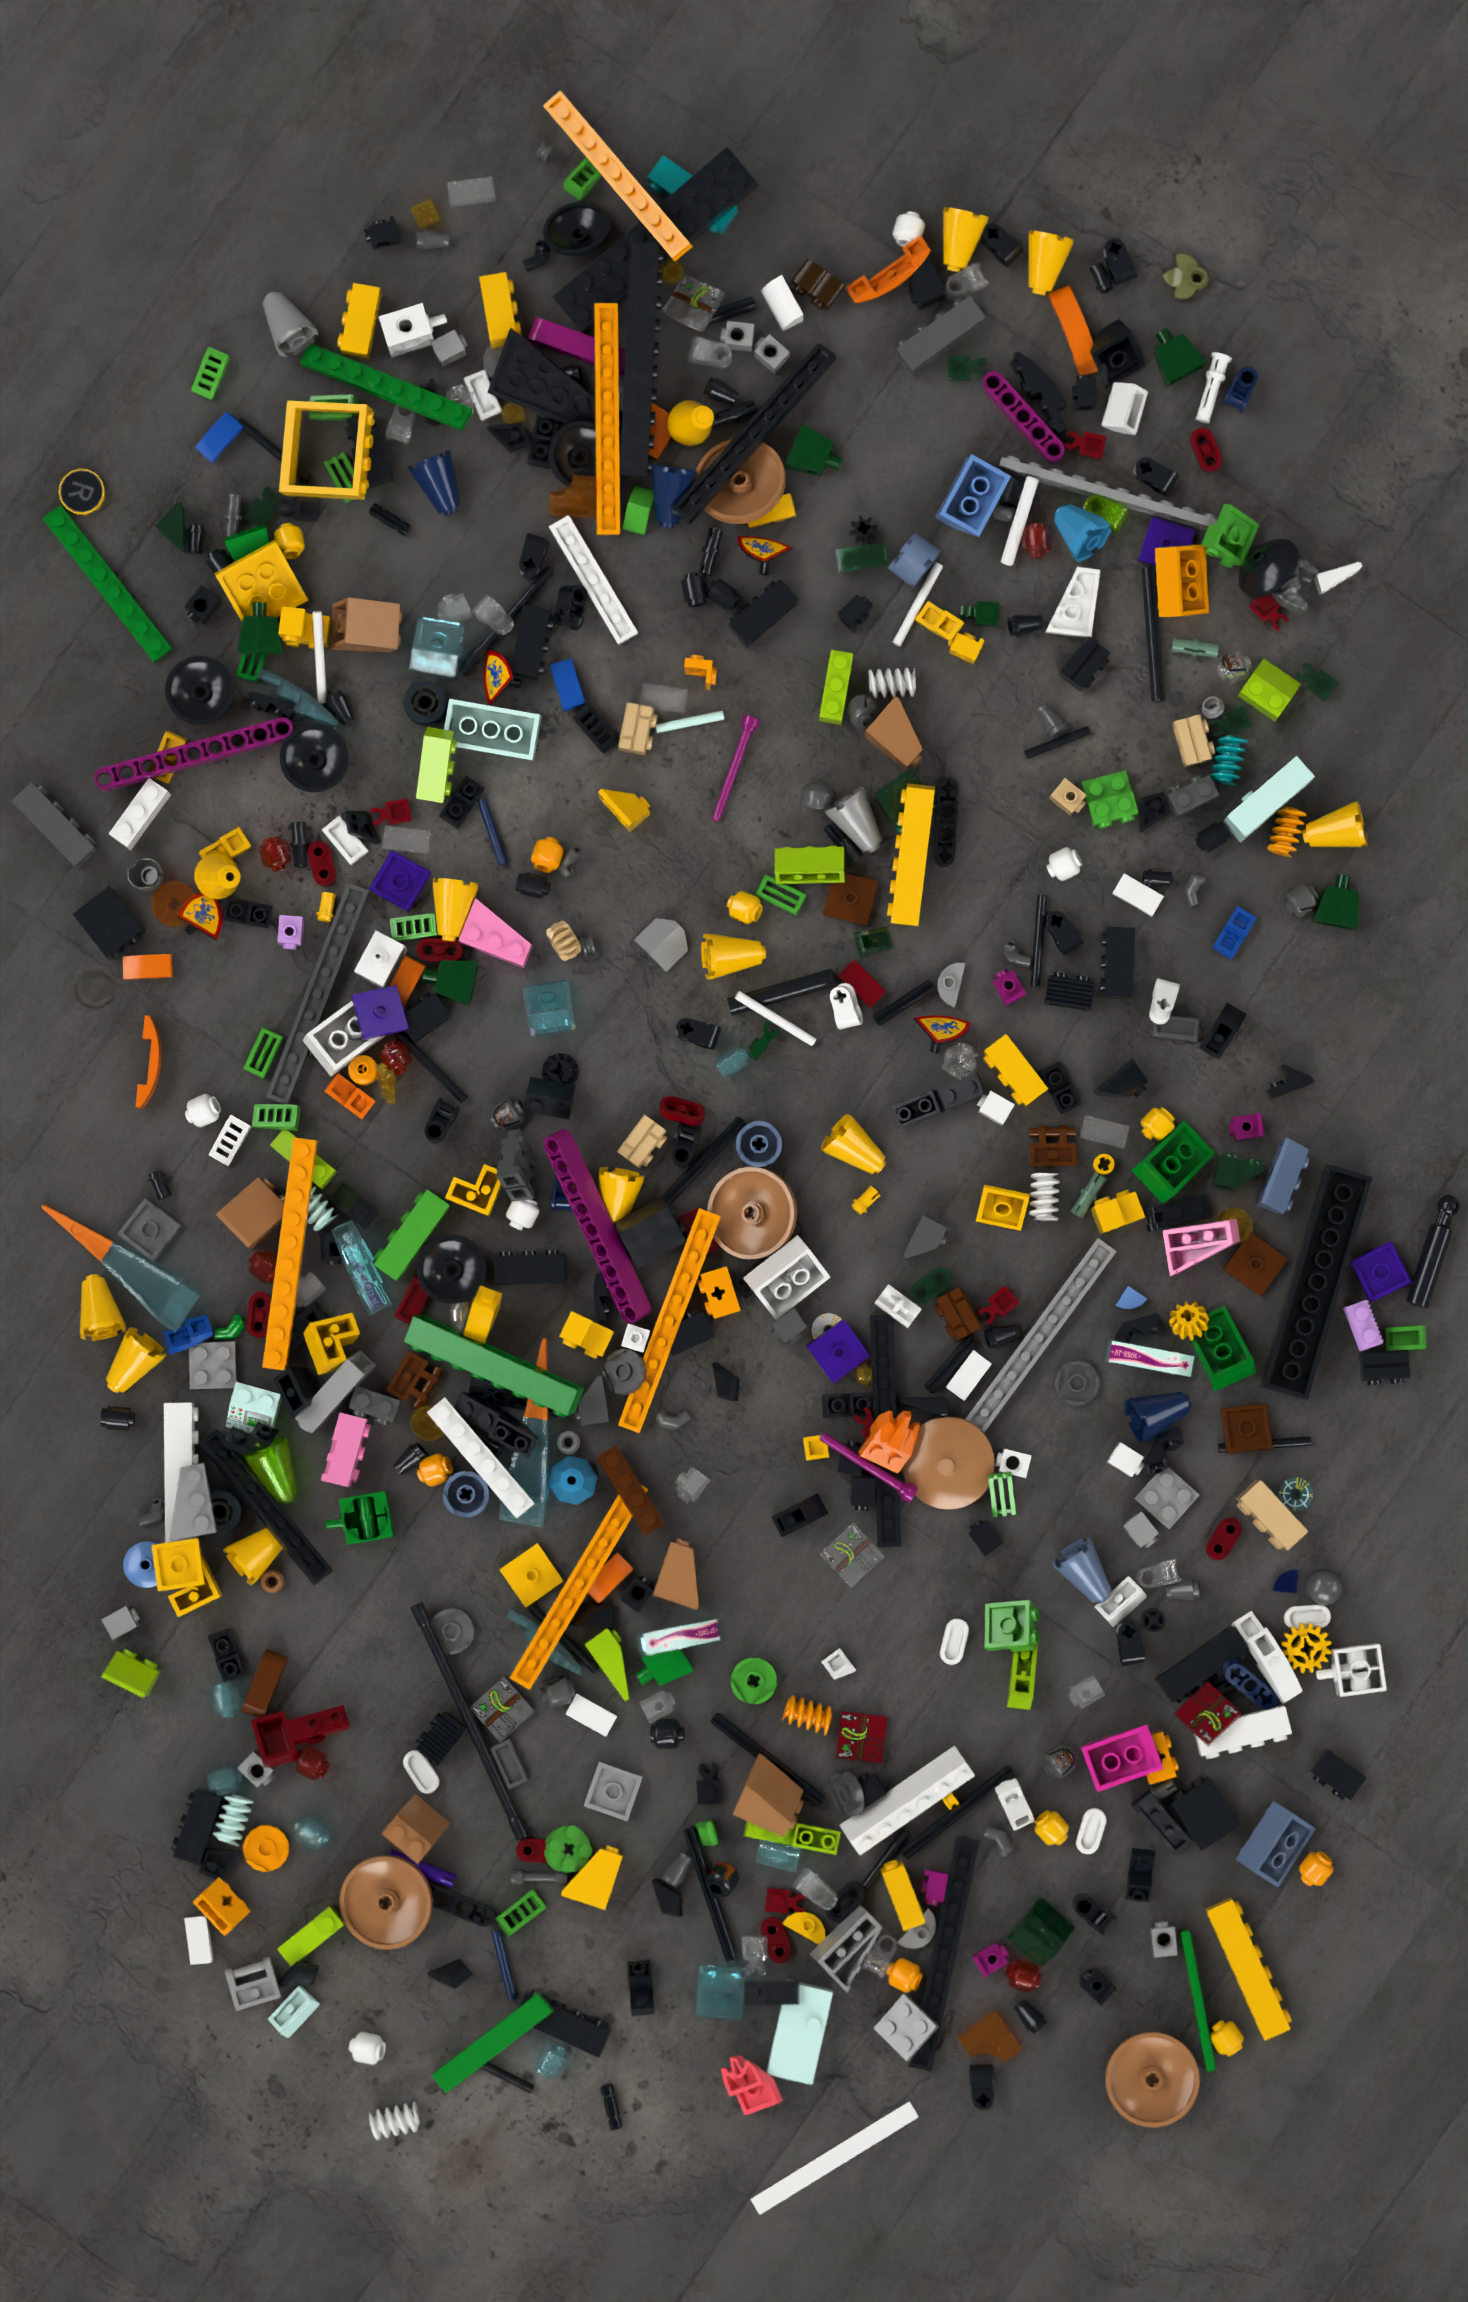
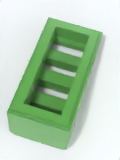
M585 157L565 179L564 189L576 199L582 201L602 175ZM587 168V169H588L589 171H591L594 175L592 176L590 173H588V172H587L586 170H584V169ZM579 175H581L583 178H585V179L587 180V182H585V181H583L581 178H579Z
M208 347L191 392L213 400L231 360L229 355ZM211 358L220 360L221 364L211 361ZM207 367H213L218 371L217 373L208 370ZM204 374L214 378V382L203 378ZM200 383L210 386L211 390L199 387Z
M353 394L310 396V402L359 404V399ZM309 411V419L347 421L348 418L358 416V413H328L323 411L318 413V411Z
M435 913L390 919L391 937L397 942L438 937ZM424 920L429 921L430 932H425ZM415 921L420 922L421 933H416ZM406 922L411 923L412 934L407 935ZM397 923L402 924V936H398Z
M255 1104L252 1128L298 1131L301 1109L299 1105ZM260 1111H265L263 1122H259ZM269 1111L273 1112L272 1122H268ZM278 1112H282L281 1122H277ZM287 1113H290V1121H289V1122H286V1114H287Z
M709 1818L695 1823L699 1841L702 1845L718 1844L719 1838L713 1819Z
M532 1889L498 1915L495 1920L505 1934L510 1937L546 1909L547 1906L535 1890ZM529 1897L537 1906V1910L534 1911L531 1905L527 1902V1899ZM520 1904H523L530 1913L528 1917L519 1907ZM514 1909L523 1920L520 1923L511 1912ZM506 1915L514 1924V1928H511L510 1925L504 1919Z

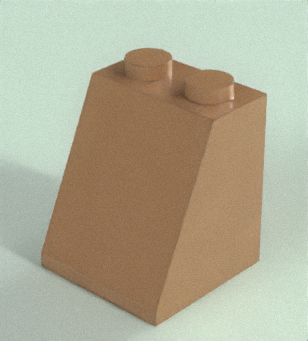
M350 597L334 603L332 608L330 649L370 652H392L397 650L401 642L399 624L402 621V611H400V604Z
M895 696L866 729L864 738L907 773L909 769L914 771L921 763L923 749L899 698Z
M259 1177L256 1178L216 1214L252 1250L282 1222L285 1197L283 1195L278 1197L273 1192L275 1186L267 1178L264 1180Z
M677 1538L676 1542L671 1541L653 1595L697 1610L699 1598L694 1548L689 1547L690 1542Z
M758 1754L733 1815L784 1837L788 1829L793 1830L798 1817L794 1816V1814H799L804 1801L800 1799L803 1789L766 1757Z
M415 1793L383 1831L382 1835L418 1864L451 1822Z

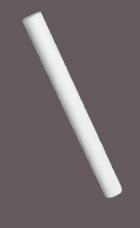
M934 563L894 638L893 644L901 647L943 568L941 564Z
M314 611L313 629L317 698L319 703H326L322 611Z
M738 991L736 994V1000L805 1043L813 1046L816 1042L815 1037L741 991Z

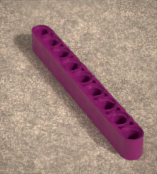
M277 718L98 769L94 774V782L96 787L104 792L146 781L148 778L161 777L284 742L287 736L292 733L293 726L287 718ZM279 725H286L289 731L284 735L277 733L276 728ZM257 731H264L267 737L263 741H258L254 738V734ZM235 737H241L245 741L241 747H235L231 742ZM218 743L222 746V751L215 754L209 748L212 744ZM192 749L200 752V757L196 760H192L187 756L188 752ZM168 756H175L178 762L174 766H169L165 763V760ZM147 762H153L156 768L152 772H146L143 770V765ZM125 768H130L134 773L132 777L125 779L120 775L121 771ZM103 774L111 777V781L107 785H102L98 782L99 777Z
M560 1129L544 1139V1150L621 1317L626 1323L634 1324L650 1314V1303L572 1134L566 1129Z

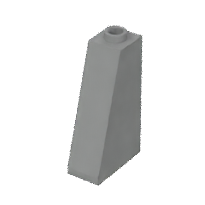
M361 1350L349 1357L312 1399L311 1407L295 1418L298 1421V1425L304 1431L311 1434L318 1430L355 1390V1387L359 1386L377 1365Z

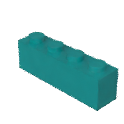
M663 155L647 177L648 187L656 194L662 193L669 197L693 175ZM735 206L708 230L713 233L719 232L723 234L738 213V207Z

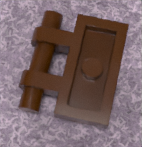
M1041 1125L1038 1128H1029V1137H1038V1144H1029L1030 1167H1076V1143H1067V1137L1076 1136L1075 1127L1059 1125V1128H1046L1045 1125ZM1046 1137H1059V1143H1046Z
M408 1351L385 1391L404 1402L408 1400L410 1395L416 1397L412 1406L420 1410L424 1402L427 1404L430 1398L428 1396L434 1385H438L441 1380L439 1377L443 1370L435 1366L430 1374L425 1371L429 1362ZM423 1377L427 1381L421 1391L415 1389V1386L419 1379Z

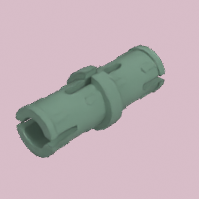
M1173 637L1171 652L1191 654V657L1200 655L1217 658L1219 644L1200 642L1199 639L1195 638L1194 640H1186Z
M1094 1172L1085 1189H1081V1195L1070 1212L1083 1219L1092 1202H1096L1098 1199L1096 1196L1107 1179Z

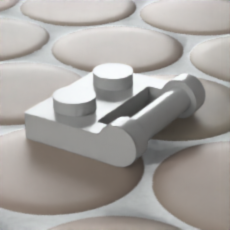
M270 1956L254 1964L234 1970L232 1968L225 1970L236 2011L282 1997ZM266 1970L267 1977L240 1985L236 1983L237 1978Z

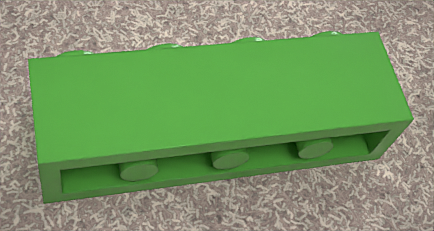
M428 1189L425 1193L421 1191L414 1200L416 1204L411 1212L409 1210L406 1211L400 1220L403 1224L399 1230L394 1229L387 1238V1241H389L385 1249L380 1248L373 1258L376 1260L374 1266L397 1282L451 1208L449 1204Z

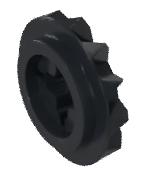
M554 1054L549 1056L543 1063V1079L572 1085L576 1082L579 1075L578 1065L568 1054ZM558 1062H560L563 1069L570 1070L567 1073H563L562 1081H560L558 1074L550 1073L558 1068Z

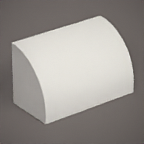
M782 275L769 282L762 289V294L783 332L803 322V313Z
M1114 382L1101 426L1119 433L1136 435L1148 391L1136 384Z

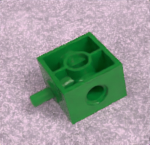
M387 1491L339 1499L341 1508L340 1518L326 1520L325 1522L326 1529L342 1527L343 1531H345L347 1545L395 1537Z

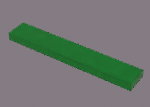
M1187 1928L1181 1929L1179 1934L1204 2067L1207 2072L1215 2071L1216 2066L1191 1933Z
M537 1992L434 2071L431 2075L445 2093L449 2092L551 2014L554 2009L541 1993Z

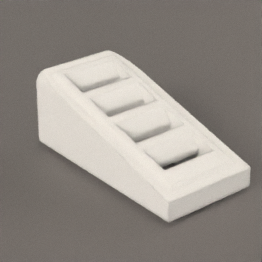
M1361 562L1317 574L1314 581L1318 594L1327 592L1356 574L1362 567Z
M230 1114L209 1156L229 1167L252 1126ZM232 1124L243 1129L241 1134L231 1128ZM229 1132L238 1137L237 1141L230 1139L226 1134ZM225 1140L234 1146L231 1150L222 1145V1141ZM218 1148L229 1153L228 1158L217 1152Z

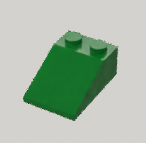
M1183 1120L1131 1171L1163 1204L1173 1197L1216 1153Z
M1225 1305L1206 1313L1209 1317L1207 1331H1202L1201 1337L1194 1335L1193 1341L1190 1340L1214 1392L1256 1373L1254 1360Z

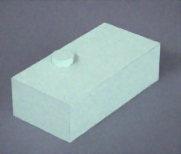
M449 699L444 730L455 731L454 740H457V747L534 761L542 715Z
M1296 756L1257 791L1253 792L1251 790L1241 799L1243 803L1233 810L1224 819L1223 823L1241 843L1306 787L1315 776Z
M799 1982V2005H781L767 2066V2074L813 2084L833 1989Z

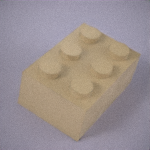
M1261 1480L1253 1481L1235 1498L1239 1502L1236 1506L1245 1515L1250 1514L1255 1519L1252 1523L1260 1532H1267L1270 1538L1268 1541L1277 1550L1288 1551L1308 1533L1307 1529Z

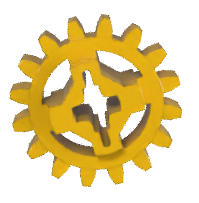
M1299 1622L1298 1629L1291 1626L1292 1633H1284L1287 1641H1281L1280 1643L1286 1647L1282 1652L1284 1655H1288L1286 1659L1289 1663L1292 1662L1291 1668L1293 1670L1299 1666L1301 1673H1304L1305 1668H1308L1313 1673L1314 1666L1321 1669L1320 1662H1328L1325 1654H1331L1332 1651L1326 1648V1646L1331 1645V1641L1324 1640L1328 1634L1326 1631L1319 1633L1321 1631L1319 1625L1313 1629L1311 1622H1308L1307 1627H1304ZM1308 1633L1316 1635L1319 1639L1312 1640L1309 1638ZM1298 1635V1640L1295 1644H1292V1641ZM1304 1639L1309 1644V1646H1311L1308 1648V1656L1304 1652V1650L1301 1649L1304 1647ZM1320 1651L1318 1657L1314 1659L1313 1657L1316 1654V1652ZM1293 1655H1300L1305 1662L1296 1660Z

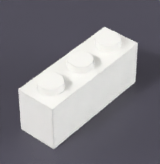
M148 778L111 829L109 835L129 850H132L171 794Z

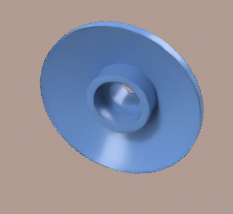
M149 1541L137 1543L125 1555L123 1562L125 1575L131 1583L138 1587L150 1588L157 1586L152 1545L157 1543ZM144 1560L150 1564L148 1569H143L141 1566Z

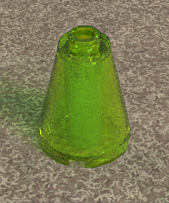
M276 1438L271 1447L244 1455L245 1461L277 1502L287 1504L295 1499L297 1487L289 1443L286 1438Z

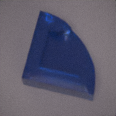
M1289 1570L1281 1574L1276 1579L1272 1591L1297 1593L1298 1570Z

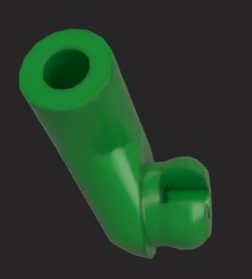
M236 1314L232 1317V1321L227 1327L215 1328V1340L238 1337L245 1327L244 1317Z

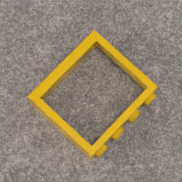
M287 401L279 492L285 496L365 500V494L367 493V488H369L367 471H370L371 468L369 448L373 446V436L371 434V425L375 423L373 409L367 404ZM302 410L359 413L353 488L295 486Z

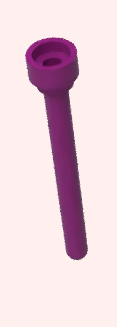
M743 715L740 724H742L741 729L743 731L712 815V819L716 822L721 820L751 733H754L755 729L758 730L761 722L759 719L748 715Z
M826 1433L820 1435V1440L896 1489L900 1498L907 1503L915 1496L918 1487L911 1482L902 1483Z

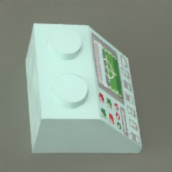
M236 1382L229 1405L226 1427H235L250 1434L257 1422L274 1428L282 1402L281 1395Z

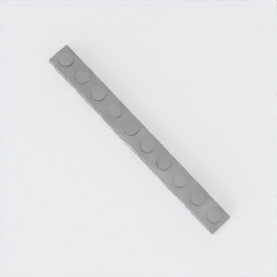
M1013 456L1002 457L998 468L1008 474L1025 479L1028 476L1038 479L1039 483L1207 531L1209 524L1216 525L1218 519L1213 514H1197L1192 508L1183 507L1180 509L1173 507L1174 504L1168 501H1160V503L1152 501V498L1147 495L1129 494L1130 491L1123 488H1117L1116 490L1107 488L1108 485L1103 482L1095 481L1090 483L1082 476L1073 475L1069 477L1063 475L1064 472L1058 469L1045 470L1037 463H1021L1020 459Z
M1099 1238L1096 1239L965 1420L975 1424L983 1432L987 1430L1117 1251Z

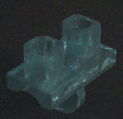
M760 1839L755 1862L796 1873L801 1849Z

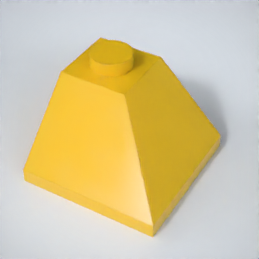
M606 789L598 791L599 799L629 832L650 815L648 810L650 805L642 796L638 798L635 794Z

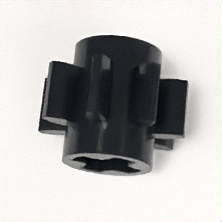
M860 515L857 523L851 522V526L855 530H851L849 535L856 536V544L859 541H864L865 545H867L869 538L876 539V535L872 531L876 530L878 526L871 524V517L868 520H863ZM860 526L868 529L866 535H863L862 531H860Z

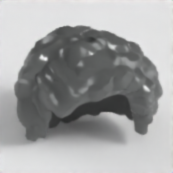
M1300 556L1294 573L1283 586L1271 593L1272 598L1281 607L1287 608V610L1297 612L1298 614H1305L1308 610V589L1312 585L1313 575H1317L1319 570L1314 565H1311L1307 559H1303Z

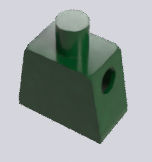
M1168 328L1156 334L1161 346L1155 349L1154 357L1166 388L1204 368L1206 364L1205 359L1184 334L1173 339Z
M802 424L786 461L785 468L822 476L825 467L838 471L843 458L831 454L834 443Z
M253 602V616H243L237 653L282 654L277 617L267 616V603Z
M1338 874L1335 886L1326 885L1324 887L1312 923L1353 931L1358 928L1359 892L1349 889L1350 876Z
M441 960L438 970L425 968L423 982L435 984L434 993L436 995L470 1007L479 964L476 961Z

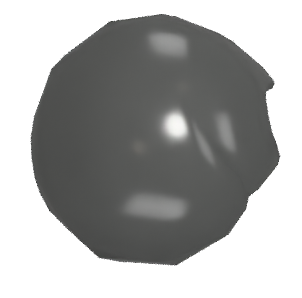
M811 782L803 787L799 804L816 809H823L827 802L830 803V806H833L836 792L827 783Z
M151 858L137 859L135 864L127 870V880L133 888L141 892H152L162 884L164 869L157 860Z
M1327 1569L1314 1570L1307 1577L1305 1583L1306 1594L1317 1604L1323 1606L1334 1604L1340 1599L1343 1592L1342 1580L1335 1573Z

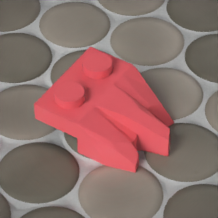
M742 2056L730 2057L731 2068H721L723 2081L729 2096H737L744 2115L783 2101L773 2077L756 2064L745 2060Z

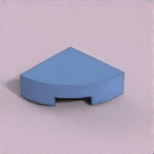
M1127 1286L1115 1306L1122 1309H1133L1142 1305L1147 1298Z

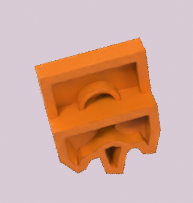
M891 1410L879 1415L869 1428L871 1435L859 1450L860 1456L898 1474L911 1457L920 1423L913 1422L909 1425L911 1411H902L896 1418H893Z

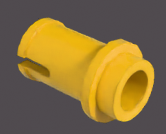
M322 892L319 912H316L317 920L331 922V919L334 918L332 913L336 894Z
M870 1185L857 1200H853L854 1203L851 1206L861 1215L863 1212L866 1213V1209L881 1195Z

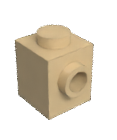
M1066 778L1063 779L1049 798L1070 816L1074 811L1079 813L1086 804L1083 801L1086 794Z

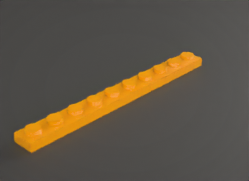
M561 91L543 105L674 261H677L693 247Z
M595 303L596 535H620L618 303Z
M293 1137L263 1368L284 1371L288 1366L317 1152V1140Z
M700 1208L698 1209L643 1356L647 1369L645 1381L635 1393L629 1394L618 1423L621 1427L640 1433L719 1224L721 1218L719 1215Z
M642 1486L644 1491L647 1493L648 1489ZM619 1495L510 1676L511 1680L528 1690L531 1689L632 1518Z

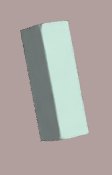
M298 1986L273 2012L268 2020L281 2035L289 2038L315 2011L320 2003L302 1986Z

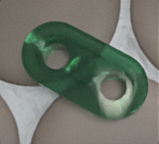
M942 1267L935 1268L912 1285L910 1289L911 1299L917 1304L928 1303L950 1286L952 1282L951 1273ZM937 1275L944 1277L942 1284L936 1282ZM922 1288L925 1290L926 1294L924 1297L917 1295L918 1289Z

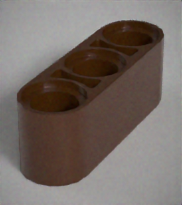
M269 1649L265 1650L241 1712L256 1718L266 1716L288 1657Z

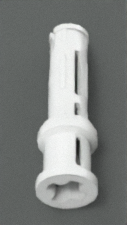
M1213 352L1211 355L1213 358L1209 371H1206V378L1208 380L1197 417L1195 418V420L1206 424L1210 423L1220 384L1226 380V368L1232 359L1230 356Z

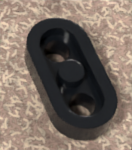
M857 1881L846 1883L827 1902L825 1907L827 1917L834 1922L843 1921L864 1900L865 1889L863 1885ZM852 1888L858 1891L855 1897L849 1895V1891ZM835 1905L841 1906L842 1910L840 1913L833 1912L832 1909Z

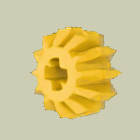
M1185 1301V1306L1177 1304V1311H1171L1169 1324L1172 1327L1173 1333L1180 1335L1182 1340L1189 1336L1190 1340L1193 1341L1194 1335L1201 1337L1202 1331H1207L1209 1317L1206 1314L1205 1308L1203 1306L1199 1307L1196 1301L1192 1305Z

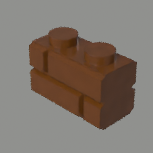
M961 1287L935 1300L937 1304L934 1305V1309L939 1318L944 1316L948 1324L944 1327L950 1338L955 1337L956 1340H959L982 1328Z

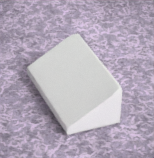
M1128 1576L1109 1593L1110 1597L1106 1601L1097 1604L1095 1608L1112 1627H1115L1144 1601L1147 1595Z
M205 1915L184 1918L190 1965L212 1963L214 1958L208 1918Z

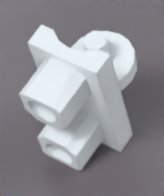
M889 1284L874 1303L906 1328L910 1326L922 1310Z

